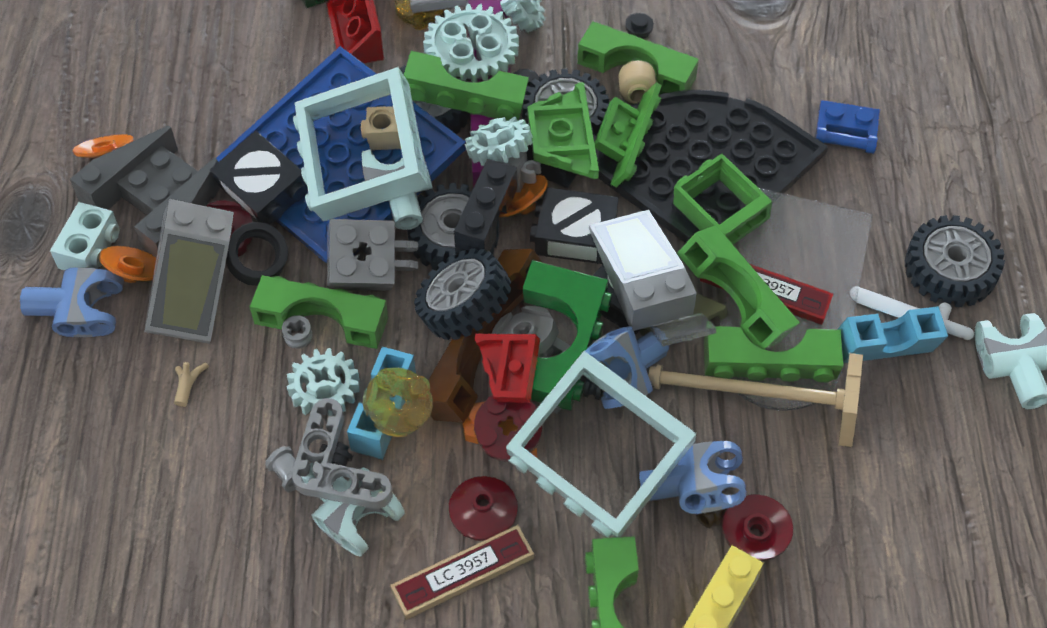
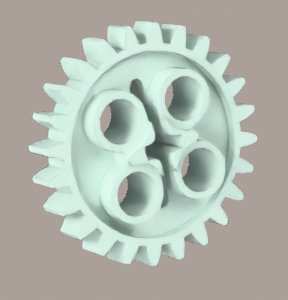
M470 4L466 5L465 10L455 6L454 13L444 10L445 18L436 15L435 24L429 23V31L424 32V52L440 57L445 70L455 78L460 77L461 81H466L468 78L471 79L472 83H476L477 78H482L483 81L488 80V75L495 76L499 70L508 72V64L514 65L515 56H518L519 35H517L516 26H511L510 18L503 20L502 11L494 15L493 7L482 11V4H479L476 10H472ZM464 27L467 28L469 37L466 36V29ZM473 49L476 50V57L479 61L476 60Z

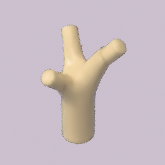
M188 362L183 363V370L180 366L175 368L179 378L174 400L175 405L187 406L192 385L200 373L209 367L207 363L199 365L191 372Z

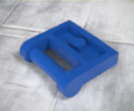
M821 100L815 138L822 143L865 149V153L874 154L878 139L880 109Z

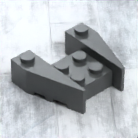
M169 125L92 160L70 178L77 198L81 203L109 209L121 198H124L147 215L134 228L142 249L154 257H157L163 214L169 199L206 206L211 198H215L220 189L210 172V169L218 163V160L213 158L199 171L174 154L178 151L172 128Z

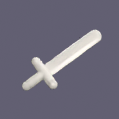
M860 287L853 288L849 292V297L853 302L898 318L902 317L908 310L920 309ZM944 302L939 305L948 334L965 340H970L974 337L973 329L948 320L951 312V305Z

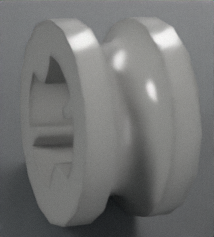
M292 316L286 319L282 325L285 343L295 349L307 346L312 340L309 320L303 316ZM300 328L303 329V333H302V334H301V333H296L294 336H292V333H291L292 330H293V331H299Z

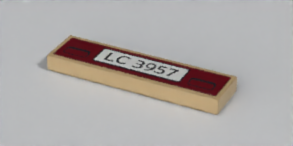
M516 525L390 585L391 591L405 619L408 620L534 559V553L521 529Z

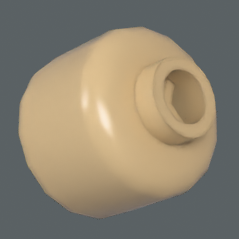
M644 61L629 62L620 69L618 74L620 95L625 101L632 104L640 102L643 94L657 82L654 68Z

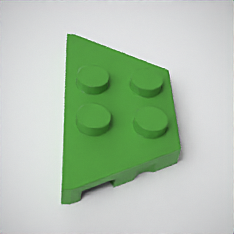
M584 82L575 84L574 90L564 95L558 92L549 96L545 101H538L527 106L528 124L533 137L531 145L533 161L592 179H598L599 168Z

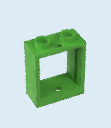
M721 153L713 160H706L690 176H684L678 180L674 186L673 204L700 231L716 225L734 245L770 219L772 200ZM719 180L746 205L720 225L693 199Z

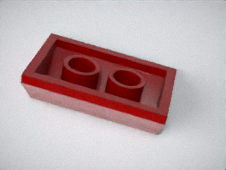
M329 0L326 4L336 49L341 46L363 64L384 60L381 30L374 1Z

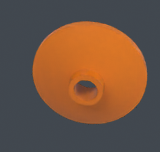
M123 134L99 137L75 146L73 153L78 157L96 159L133 142L134 138L131 135Z
M536 175V183H525L521 192H516L508 212H500L499 217H508L518 213L525 215L536 208V202L548 186L547 179L542 175Z
M111 246L101 251L99 257L101 264L110 272L122 277L125 282L135 283L137 281L153 280L156 257L150 253L127 246Z

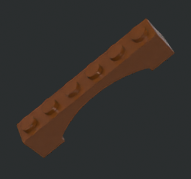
M504 249L498 261L511 280L509 285L511 291L510 294H506L508 297L506 304H500L502 307L500 313H493L491 316L494 319L489 324L484 321L482 323L483 328L479 331L473 328L471 335L467 337L461 334L460 339L454 340L452 338L417 401L434 421L465 422L478 398L473 387L476 370L482 354L479 346L476 344L475 334H492L497 322L524 300L522 289L532 260L542 262L533 249Z

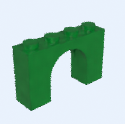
M532 260L522 289L524 302L563 313L573 322L577 329V336L573 344L566 351L553 357L537 358L531 400L542 403L583 351H586L592 345L593 340L596 341L600 338L603 322L599 320L602 311L608 312L612 293L608 292L607 279ZM582 376L558 404L559 408L571 411L574 400L580 402L585 387V382L581 381Z

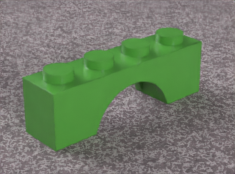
M592 21L578 44L577 64L604 73L613 67L625 65L632 61L647 62L655 70L657 83L662 85L659 94L690 90L697 76L699 59Z
M410 51L404 76L409 82L412 100L421 101L496 119L505 117L506 121L513 117H516L517 121L520 119L529 77L498 71L489 80L476 83L465 82L450 75L443 67L440 57L416 51Z
M716 225L696 232L677 252V255L697 278L707 279L716 283L734 299L741 312L742 321L740 327L751 342L759 348L767 350L780 343L800 324Z
M262 275L250 304L254 324L282 330L284 321L289 317L324 315L334 319L342 326L347 343L374 349L379 347L388 320L386 300L380 299L377 296H363L350 293L344 289L334 290L319 287L310 282L299 283L289 281L280 276L269 277Z
M708 326L704 337L705 376L727 379L747 377L753 381L766 378H781V380L787 382L799 379H814L816 382L821 383L837 380L843 368L841 330L807 329L804 338L795 347L786 351L773 352L754 345L746 337L741 327Z
M635 536L592 539L591 552H585L586 574H593L594 581L593 586H588L589 607H596L597 620H591V628H624L615 615L613 605L617 597L625 589L637 583L639 568Z

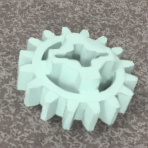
M503 0L500 2L503 11L512 18L514 25L518 23L521 31L525 29L529 33L543 25L545 17L542 13L545 12V9L540 6L542 0Z
M505 117L490 120L487 126L479 125V129L471 131V137L465 139V147L469 158H472L473 163L480 161L481 166L485 165L487 159L508 163V158H519V153L527 152V146L533 143L529 124H526L524 119L517 121L516 117L511 118L509 121H506Z
M327 348L325 355H320L318 349H314V356L311 358L305 354L301 355L302 364L293 362L292 368L294 373L287 374L289 383L287 390L289 397L292 398L293 405L295 407L301 405L303 414H308L314 404L324 398L337 400L343 412L346 411L345 402L354 404V393L360 391L358 369H355L352 359L345 361L343 352L333 356L331 348ZM341 373L345 377L344 384L341 383V378L339 376ZM303 382L306 383V393L302 390ZM328 410L327 414L329 417L333 416L332 410Z

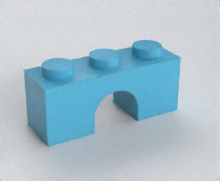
M939 306L908 310L902 317L885 323H881L878 314L847 317L837 329L841 330L843 363H848L849 353L863 355V361L933 352L948 337Z
M386 347L381 348L371 372L372 384L366 405L358 403L347 430L351 451L383 460L416 377L414 355Z

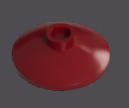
M477 476L464 481L454 490L449 501V516L453 526L465 537L477 541H485L510 529L518 513V503L513 490L505 482L490 476ZM488 500L489 504L487 506H479L477 501Z
M751 494L746 495L739 505L727 508L723 517L722 530L725 540L730 547L733 545L754 558L765 561L778 557L788 548L793 537V522L790 514L781 503L765 495ZM758 529L762 535L755 536L750 533V530Z

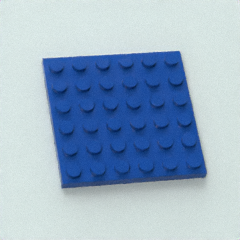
M340 46L215 159L219 162L254 131H258L301 169L304 167V161L297 147L300 135L293 121V116L296 115L294 102L376 75V73ZM391 94L313 121L325 194L365 181L362 169V151L369 150L370 147L367 138H362L361 121L366 120L367 107L393 106ZM413 102L422 152L432 182L466 150V142ZM401 149L371 150L376 160L383 164H394L403 158ZM304 196L300 201L291 205L276 222L327 264V227L329 220L323 222L314 211H310ZM388 200L333 219L391 221L393 216Z

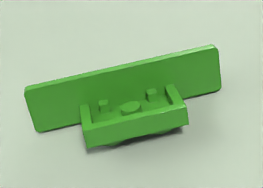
M657 82L643 94L638 109L617 97H614L609 102L594 144L595 149L618 162L611 181V185L614 187L620 185L624 180L629 181L637 169V165L634 164L635 160L645 146V142L642 141L643 137L653 123V120L650 118L651 114L658 107L661 100L658 95L662 85Z

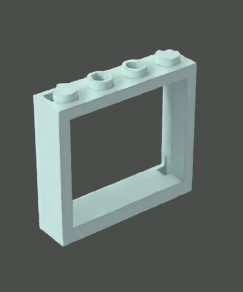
M398 67L294 102L296 115L293 116V121L300 135L297 147L304 161L301 173L309 193L305 195L309 210L314 211L323 222L429 187L409 82ZM391 94L405 168L325 194L313 121Z
M583 351L506 446L509 456H511L509 462L516 466L520 472L525 474L529 470L537 476L536 483L550 495H553L556 491L566 500L563 504L579 517L582 513L586 514L594 521L591 526L597 532L602 533L607 538L610 535L621 537L694 444L696 433L586 351ZM582 375L675 443L616 519L524 448Z

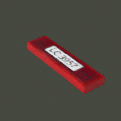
M750 264L793 315L820 325L823 324L833 293ZM700 278L701 282L723 289L710 280Z

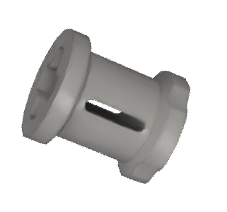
M282 446L271 453L265 462V466L269 471H274L281 479L283 489L291 492L296 490L291 477L296 459L293 457V450L289 446Z

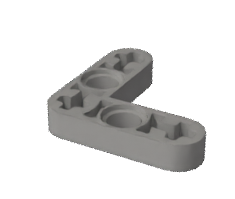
M332 398L319 400L311 410L292 469L291 477L296 490L303 495L372 509L385 507L393 497L390 480L385 475L331 464L344 423V414L337 400ZM328 410H332L334 416L328 418L326 431L323 429L322 415H326ZM314 440H325L328 443L326 450L321 453L311 452L309 446ZM310 461L314 463L313 473L316 479L312 478L308 483H304L301 476L308 475ZM348 477L352 480V485L348 490L339 492L333 488V483L337 478ZM359 480H361L363 488H360V494L357 495L359 491ZM376 485H381L383 492H378L376 497H372L370 490H374Z

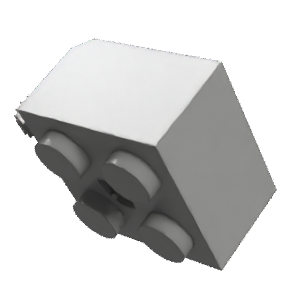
M330 219L327 227V288L334 290H391L395 284V271H415L418 269L417 261L395 260V251H417L418 242L395 240V221ZM357 250H362L367 255L365 260L361 261L358 260V255L354 257L353 253H356Z

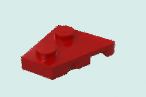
M475 334L476 344L479 346L483 357L482 363L490 379L489 385L493 397L497 402L530 403L540 338L536 334Z

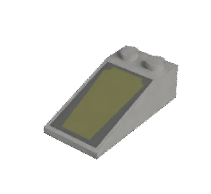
M169 199L163 214L144 332L210 344L234 212Z
M649 210L589 225V231L627 323L633 327L634 331L693 315L697 295L685 266Z

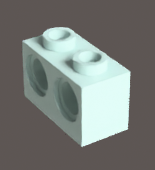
M81 202L77 203L50 250L58 269L66 270L75 267L98 269V267L102 266L99 259L101 251L110 247L119 236L120 228L113 211Z

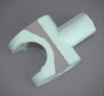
M371 149L362 151V169L365 181L405 168L403 158L394 164H383L376 160ZM426 162L425 168L429 187L389 200L397 229H413L423 221L416 193L433 188Z
M1031 313L1024 314L1021 317L1020 329L1022 336L1019 339L1003 336L996 327L992 326L989 320L977 322L974 332L975 344L985 375L989 379L1010 376L1020 404L1025 409H1035L1047 404V385L1041 371L1047 370V329L1039 316Z
M312 462L310 463L308 475L301 476L304 483H308L312 478L316 479L313 473L314 463ZM365 467L361 468L362 470L370 471ZM344 477L337 478L333 483V488L339 492L346 491L351 487L352 480L349 479L347 481ZM359 480V491L357 495L360 494V488H363L361 480ZM376 485L374 490H370L372 497H376L378 492H383L381 485ZM394 494L390 503L380 509L320 498L324 503L312 514V518L337 544L356 556H362L368 550V546L357 533L356 525L359 520L368 514L377 513L398 521L405 515V511Z

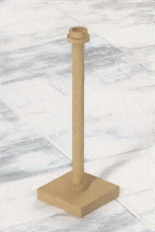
M849 353L845 389L837 388V392L663 371V365L660 364L650 366L648 375L654 389H660L661 384L835 405V409L842 410L839 445L848 447L853 445L863 355Z

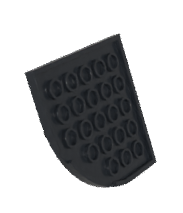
M683 90L659 95L661 98L660 103L650 117L653 123L642 140L645 142V146L634 163L637 165V169L629 181L624 180L617 187L611 185L618 162L595 149L599 168L598 179L640 210H649L655 221L687 243L700 230L673 204L674 186L682 177L690 176L697 171L706 160H713L722 153L772 200L773 205L826 155L828 146L781 114L754 100L746 98V101L729 97V93L720 91ZM640 102L632 105V107L638 109ZM596 132L593 135L594 143L598 135V132ZM720 180L693 198L719 225L746 206Z

